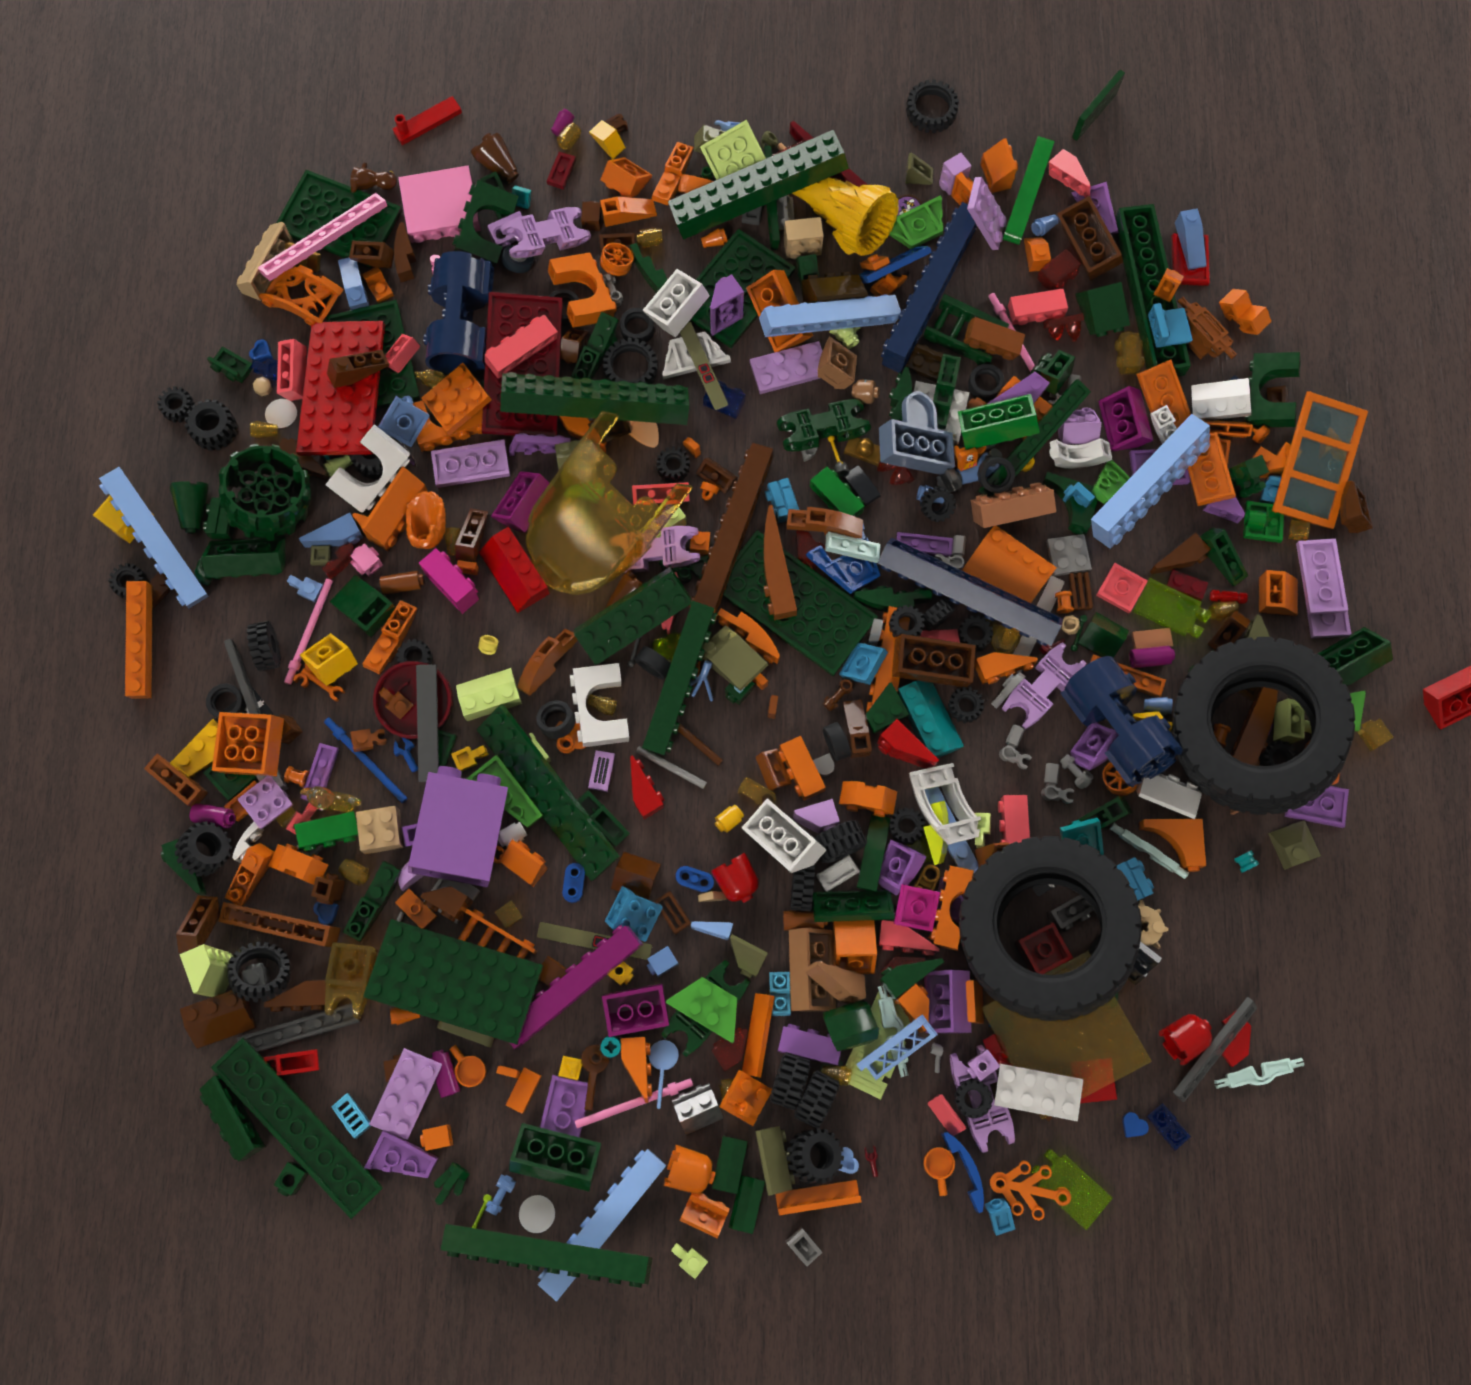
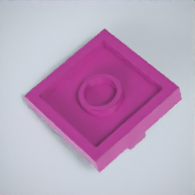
M902 884L894 924L933 931L940 892Z

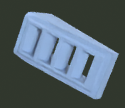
M694 921L691 923V929L725 940H729L733 928V923Z

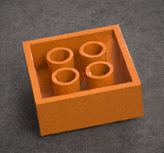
M219 712L212 771L226 774L277 777L284 718L267 714Z

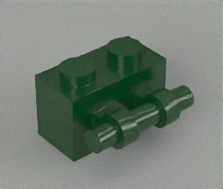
M1058 350L1053 358L1052 354L1046 353L1045 356L1039 359V364L1033 367L1031 374L1036 372L1050 382L1045 391L1056 395L1073 371L1075 356Z
M1262 455L1228 469L1233 487L1238 485L1241 487L1240 491L1237 492L1239 498L1250 497L1252 493H1259L1266 487L1265 482L1259 478V476L1269 472Z

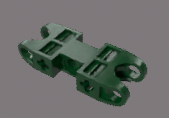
M859 399L842 400L829 403L828 412L811 415L808 408L780 417L776 423L778 429L793 433L783 441L784 449L791 452L804 451L819 447V439L836 435L838 442H842L866 434L871 429L870 422L854 417L863 411V402Z
M724 960L711 970L705 979L737 997L738 1003L751 981L746 978L741 984L738 983L735 986L726 984L723 977L725 969L730 963ZM677 1010L670 1018L669 1026L664 1028L661 1036L666 1039L670 1033L676 1031L685 1032L688 1035V1043L682 1055L687 1057L706 1041L712 1034V1031L686 1016L691 1021L690 1023ZM694 1025H696L706 1035H703L696 1027H694Z

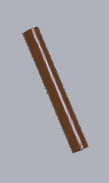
M680 723L678 732L715 764L720 766L724 760Z

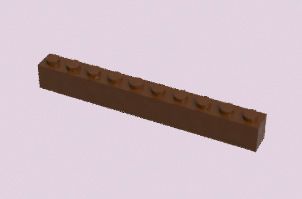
M752 443L750 449H746L744 465L741 464L738 475H740L739 479L733 484L732 491L734 493L727 500L726 508L728 509L726 514L723 513L721 516V528L716 530L714 547L711 546L709 549L708 563L703 565L702 579L697 581L696 595L691 598L692 601L715 608V613L718 611L774 457L773 448Z

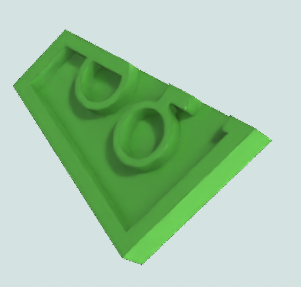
M1113 460L1105 463L1091 492L1096 496L1097 500L1105 505L1130 477Z

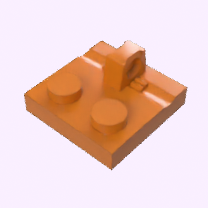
M962 172L956 175L951 196L959 205L962 202L969 203L974 183L969 177L966 178Z
M739 1070L719 1107L754 1126L772 1089Z

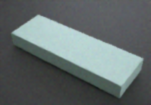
M829 531L826 534L825 551L878 563L880 559L879 543Z

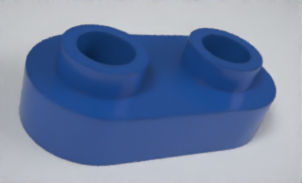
M578 863L568 865L565 870L562 894L569 903L578 902L583 895L585 870ZM572 870H578V875L572 876ZM571 889L576 890L573 896L569 895V890Z
M682 866L676 872V881L683 887L706 893L711 891L714 886V879L707 872L689 866ZM685 873L688 874L689 879L683 880L682 875ZM707 880L708 885L705 887L701 886L700 882Z

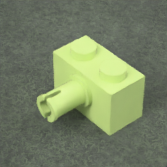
M1287 698L1276 703L1273 741L1283 740V743L1287 741L1289 744L1303 740L1304 732L1312 734L1310 721L1305 720V711L1296 700Z

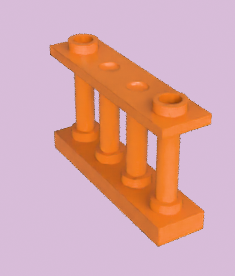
M476 909L473 911L466 910L465 913L472 917L460 934L459 940L466 941L477 922L480 921L487 925L488 928L477 945L486 947L494 932L497 931L505 936L497 949L498 952L505 953L513 941L522 946L516 957L524 959L529 951L533 954L537 953V950L534 949L535 944L526 939L523 942L485 920L483 918L484 914Z

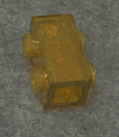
M1127 331L1121 333L1118 340L1115 341V351H1118L1116 366L1119 368L1120 374H1138L1144 366V356H1141L1143 342L1140 340L1139 333Z

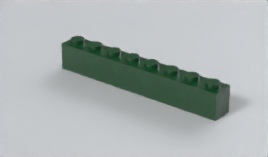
M692 601L642 748L662 755L671 752L674 744L671 741L673 734H677L680 723H677L680 715H684L686 705H684L685 699L690 697L693 689L690 686L691 681L696 679L699 668H696L698 661H702L705 654L703 646L705 642H709L712 633L709 631L710 626L715 624L718 616L715 613V608Z

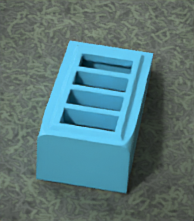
M349 1093L345 1094L331 1106L354 1139H357L371 1127L369 1125L370 1120ZM348 1101L349 1105L341 1111L339 1107ZM353 1108L354 1111L351 1112L347 1117H345L344 1114L349 1109ZM357 1114L359 1117L350 1123L349 1120ZM359 1121H362L363 1124H361L357 1129H355L354 1126Z

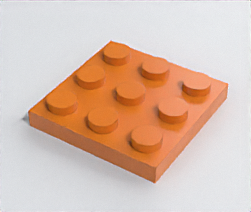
M461 363L421 397L448 435L454 433L492 400L464 363Z

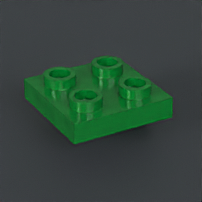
M1247 501L1245 503L1243 538L1281 543L1283 541L1284 515L1272 511L1274 504Z

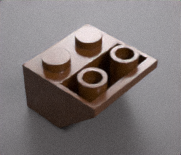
M451 886L422 893L420 896L425 900L424 905L436 912L439 909L442 910L440 914L452 922L456 919L461 922L466 914V910H469L473 903L472 899Z

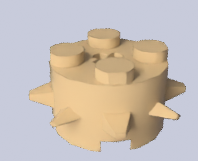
M1139 900L1138 907L1140 908L1143 925L1141 942L1147 947L1152 945L1160 949L1158 941L1163 932L1168 931L1160 917L1161 909L1154 910L1145 906L1143 900Z

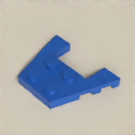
M863 525L862 538H858V539H862V540L869 541V540H868V537H867V538L865 537V534H864V529H865V528H864V525ZM821 545L806 554L807 558L850 594L881 576L877 563L844 555L832 561Z

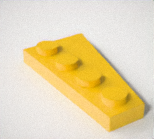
M212 719L170 763L190 778H193L202 769L205 770L211 766L218 723Z

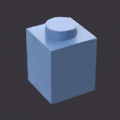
M667 946L647 959L649 964L646 966L652 976L657 974L659 978L679 964Z

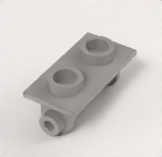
M790 195L776 200L779 230H784L785 221L794 220L793 197H790Z

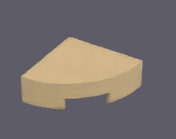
M711 891L698 895L699 902L726 900L723 892Z

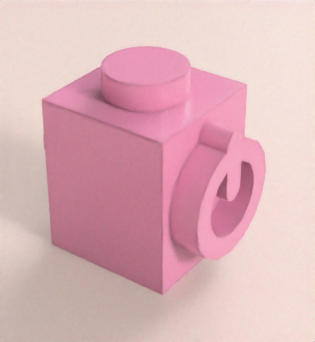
M365 543L355 548L353 554L350 555L353 559L350 563L361 575L366 574L370 577L383 566L377 557L379 553L372 546L368 548Z

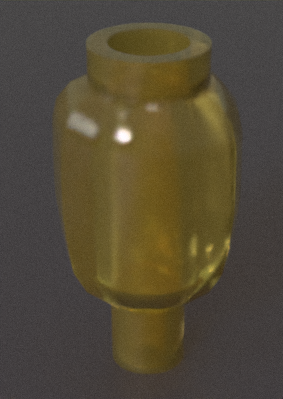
M431 369L424 370L423 372L416 370L414 373L415 378L421 379L422 383L429 387L436 386L446 377L443 372Z

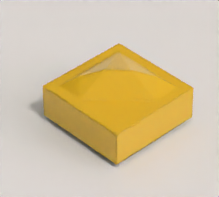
M563 1056L558 1076L579 1080L582 1069L581 1059Z

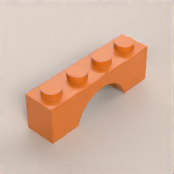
M951 865L949 870H945L943 882H946L945 890L941 889L939 901H942L941 909H937L935 917L938 925L937 929L933 928L931 940H934V945L958 951L961 940L959 927L951 919L950 909L953 901L965 893L968 883L973 879L974 870Z

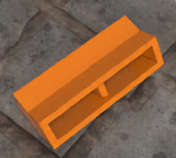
M1203 420L1210 427L1223 428V430H1210V433L1218 432V436L1246 438L1251 436L1253 425L1250 422ZM1229 428L1244 429V432L1229 431Z

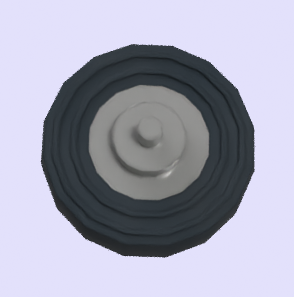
M516 245L507 246L501 256L504 267L515 273L528 272L533 266L534 257L513 258L509 250Z

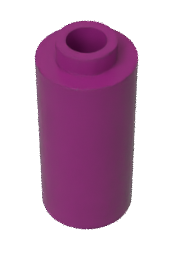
M1169 645L1131 649L1129 652V661L1132 668L1172 664V660H1175L1174 649H1171Z
M199 803L192 806L189 814L190 820L193 823L199 822L201 824L207 821L208 825L212 822L215 823L216 827L221 826L222 828H230L236 820L232 809Z
M443 1049L433 1052L432 1057L429 1059L442 1064L435 1079L440 1097L445 1098L461 1092L449 1052L444 1053Z

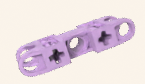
M578 207L551 210L547 218L548 220L540 222L535 221L533 214L517 217L506 222L500 228L503 235L513 236L519 241L518 245L513 246L509 250L513 258H528L542 255L545 245L557 243L559 250L574 248L591 238L589 230L579 229L574 225V220L579 219L582 215V211Z
M691 526L661 528V537L647 539V535L642 531L615 536L610 539V545L615 547L621 546L624 549V556L617 563L612 564V571L626 573L628 570L632 573L649 571L648 562L663 560V565L667 568L682 567L696 563L700 560V554L689 553V551H686L685 545L689 539L698 535V528Z
M1063 642L1050 650L1037 664L1035 669L1041 675L1031 685L1024 678L1011 692L1002 707V710L1005 712L1013 707L1023 708L1026 712V718L1022 727L1025 730L1039 721L1053 705L1047 699L1048 695L1056 687L1064 691L1070 678L1086 665L1084 660L1079 664H1066L1062 659L1063 649L1066 647Z
M983 1045L976 1046L977 1054L979 1055L985 1050ZM950 1054L951 1074L957 1090V1087L961 1085L960 1082L973 1078L967 1071L969 1067H966L962 1061H959L957 1054ZM996 1071L981 1080V1082L989 1087L990 1091L989 1084L998 1082ZM970 1090L968 1094L972 1106L977 1108L982 1101L981 1095L976 1090ZM993 1094L992 1107L986 1115L980 1118L966 1117L970 1133L982 1153L988 1152L986 1142H988L989 1133L993 1130H998L1002 1136H1005L1009 1145L1015 1143L1014 1127L1009 1110L1006 1107L995 1106Z

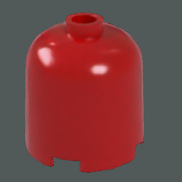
M743 853L731 860L732 864L726 866L724 863L711 870L724 896L732 902L742 900L745 903L753 898L752 894L759 887L758 877L748 857Z
M1188 1014L1159 1030V1036L1164 1037L1165 1042L1162 1044L1174 1060L1178 1058L1180 1065H1186L1211 1045L1212 1033L1210 1030L1212 1028L1207 1020L1201 1019L1194 1014Z

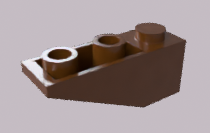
M382 350L329 359L327 375L334 388L352 385L388 367L389 362Z
M862 699L844 701L843 709L851 758L870 756L872 748Z
M327 980L304 981L265 1002L264 1007L271 1008V1012H281L283 1008L291 1007V1011H303V1007H311V1010H324V1006H330L331 982Z

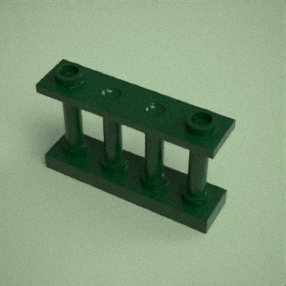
M944 294L939 305V309L942 312L933 328L926 327L923 337L931 343H937L975 361L978 365L990 364L992 356L988 355L989 353L986 350L980 351L972 348L969 344L960 342L956 338L964 322H970L974 317L1006 328L1009 327V324ZM948 314H952L958 317V320L948 336L939 331Z

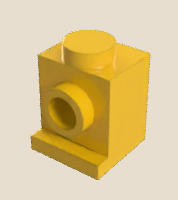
M623 961L608 976L620 986L624 983L628 985L634 977L632 974L634 970ZM618 967L623 969V973L620 975L616 974Z

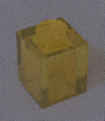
M1370 719L1362 724L1363 729L1357 732L1370 751L1394 738L1381 719L1374 722Z

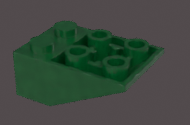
M354 575L329 601L369 637H372L387 622L395 609L392 602L357 575Z

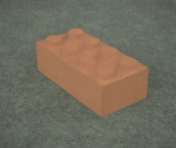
M1041 483L1030 484L1028 488L1014 487L1012 491L994 493L991 496L986 494L978 495L976 499L971 500L973 520L983 528L1056 512L1054 490L1041 485Z

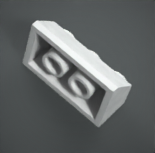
M676 269L646 305L643 312L663 330L676 337L710 295L702 283Z
M1249 378L1191 385L1193 415L1202 421L1251 416Z
M1159 774L1152 779H1141L1143 782L1138 784L1136 788L1139 797L1195 819L1202 795L1198 789L1199 786L1191 782H1187V784L1180 782V778L1171 774L1168 776Z

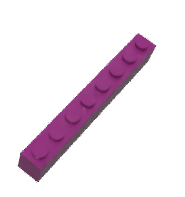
M620 925L612 932L613 936L608 940L604 938L596 945L598 948L593 953L591 951L587 952L581 957L582 962L577 966L573 964L565 971L567 974L564 977L554 979L550 983L551 987L546 992L542 990L534 996L535 1001L531 1003L518 1045L510 1043L514 1049L520 1048L644 945L629 926L625 925L623 927Z

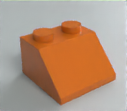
M622 157L607 162L600 180L606 183V187L620 192L619 194L622 197H635L652 178V174L627 158Z
M914 984L894 1001L896 1005L899 1004L903 1008L910 1022L922 1014L929 1021L930 999L927 997L928 992L922 985ZM922 1025V1026L918 1029V1031H919L920 1033H922V1032H925L926 1029H925V1027Z

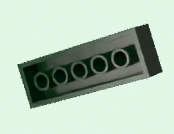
M669 567L576 627L574 635L594 664L597 665L692 604V600L671 567Z

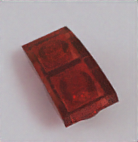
M352 543L339 547L335 552L338 559L330 560L322 567L329 579L337 576L353 560L350 556L355 549Z

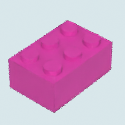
M435 548L419 562V565L429 580L463 614L479 600L477 596L478 590L471 579H466L462 574V570L456 564L453 565L451 563V559L444 551L440 553Z

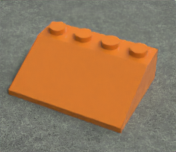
M993 526L962 571L1032 603L1057 567L998 526Z

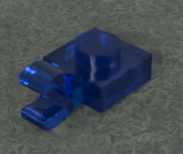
M267 358L266 363L252 362L251 368L254 369V373L263 374L267 379L277 380L278 360Z

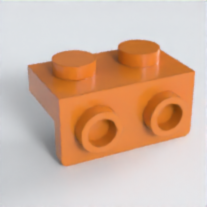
M691 1193L679 1221L718 1238L730 1208L726 1207L723 1202L707 1198L703 1193Z

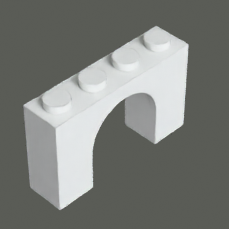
M375 424L360 443L380 459L383 466L381 478L375 482L364 483L358 481L343 468L339 467L325 484L361 513L365 509L369 511L376 503L374 498L377 495L379 497L383 495L387 489L385 485L388 481L392 482L397 475V470L400 467L402 468V466L405 468L410 461L408 459L410 452Z
M619 663L574 668L573 675H570L571 687L575 686V693L572 694L573 705H577L578 712H575V721L580 723V730L577 731L578 742H582L583 747L629 742L627 718L601 721L592 717L586 708V701L594 691L621 687Z

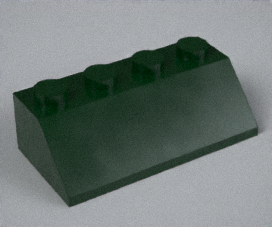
M285 536L276 537L274 541H267V538L209 541L201 557L206 578L220 579L226 576L237 578L242 575L259 576L261 574L277 575L282 573L286 565Z
M1366 627L1317 653L1331 664V668L1336 669L1344 680L1343 684L1346 686L1393 660L1391 642Z
M219 1076L210 1078L199 1089L202 1094L200 1096L201 1101L205 1106L209 1107L212 1121L215 1124L218 1123L221 1129L220 1135L230 1145L231 1149L229 1151L233 1159L238 1160V1162L245 1161L266 1148L241 1100Z
M522 1123L510 1158L509 1171L589 1192L595 1174L601 1143Z

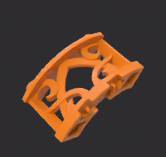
M299 265V267L294 266L273 279L265 293H260L258 297L262 299L264 305L270 308L276 307L290 311L305 319L304 321L311 326L315 322L322 324L344 289L324 276L320 278L313 274V270ZM304 280L305 289L310 296L291 299L288 287L296 286ZM313 285L317 286L315 289H313L315 294L310 290L311 286ZM331 295L329 301L325 306L322 300ZM316 302L324 308L319 317L309 312L310 309H315L318 313V308L315 305Z

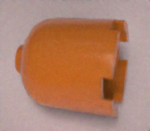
M675 1145V1150L672 1151L667 1166L670 1172L668 1178H664V1186L693 1194L702 1193L707 1188L708 1183L712 1184L714 1181L715 1172L712 1171L713 1164L711 1159L700 1152Z

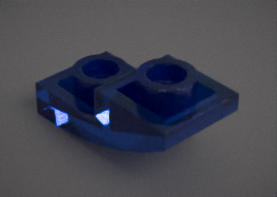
M1163 1103L1147 1116L1174 1151L1191 1138L1176 1121L1177 1118Z

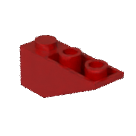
M632 755L630 761L633 802L645 820L664 808L662 802L665 799L660 791L656 792L652 787L655 784L650 775L645 776L642 771L644 766L640 759L635 760Z

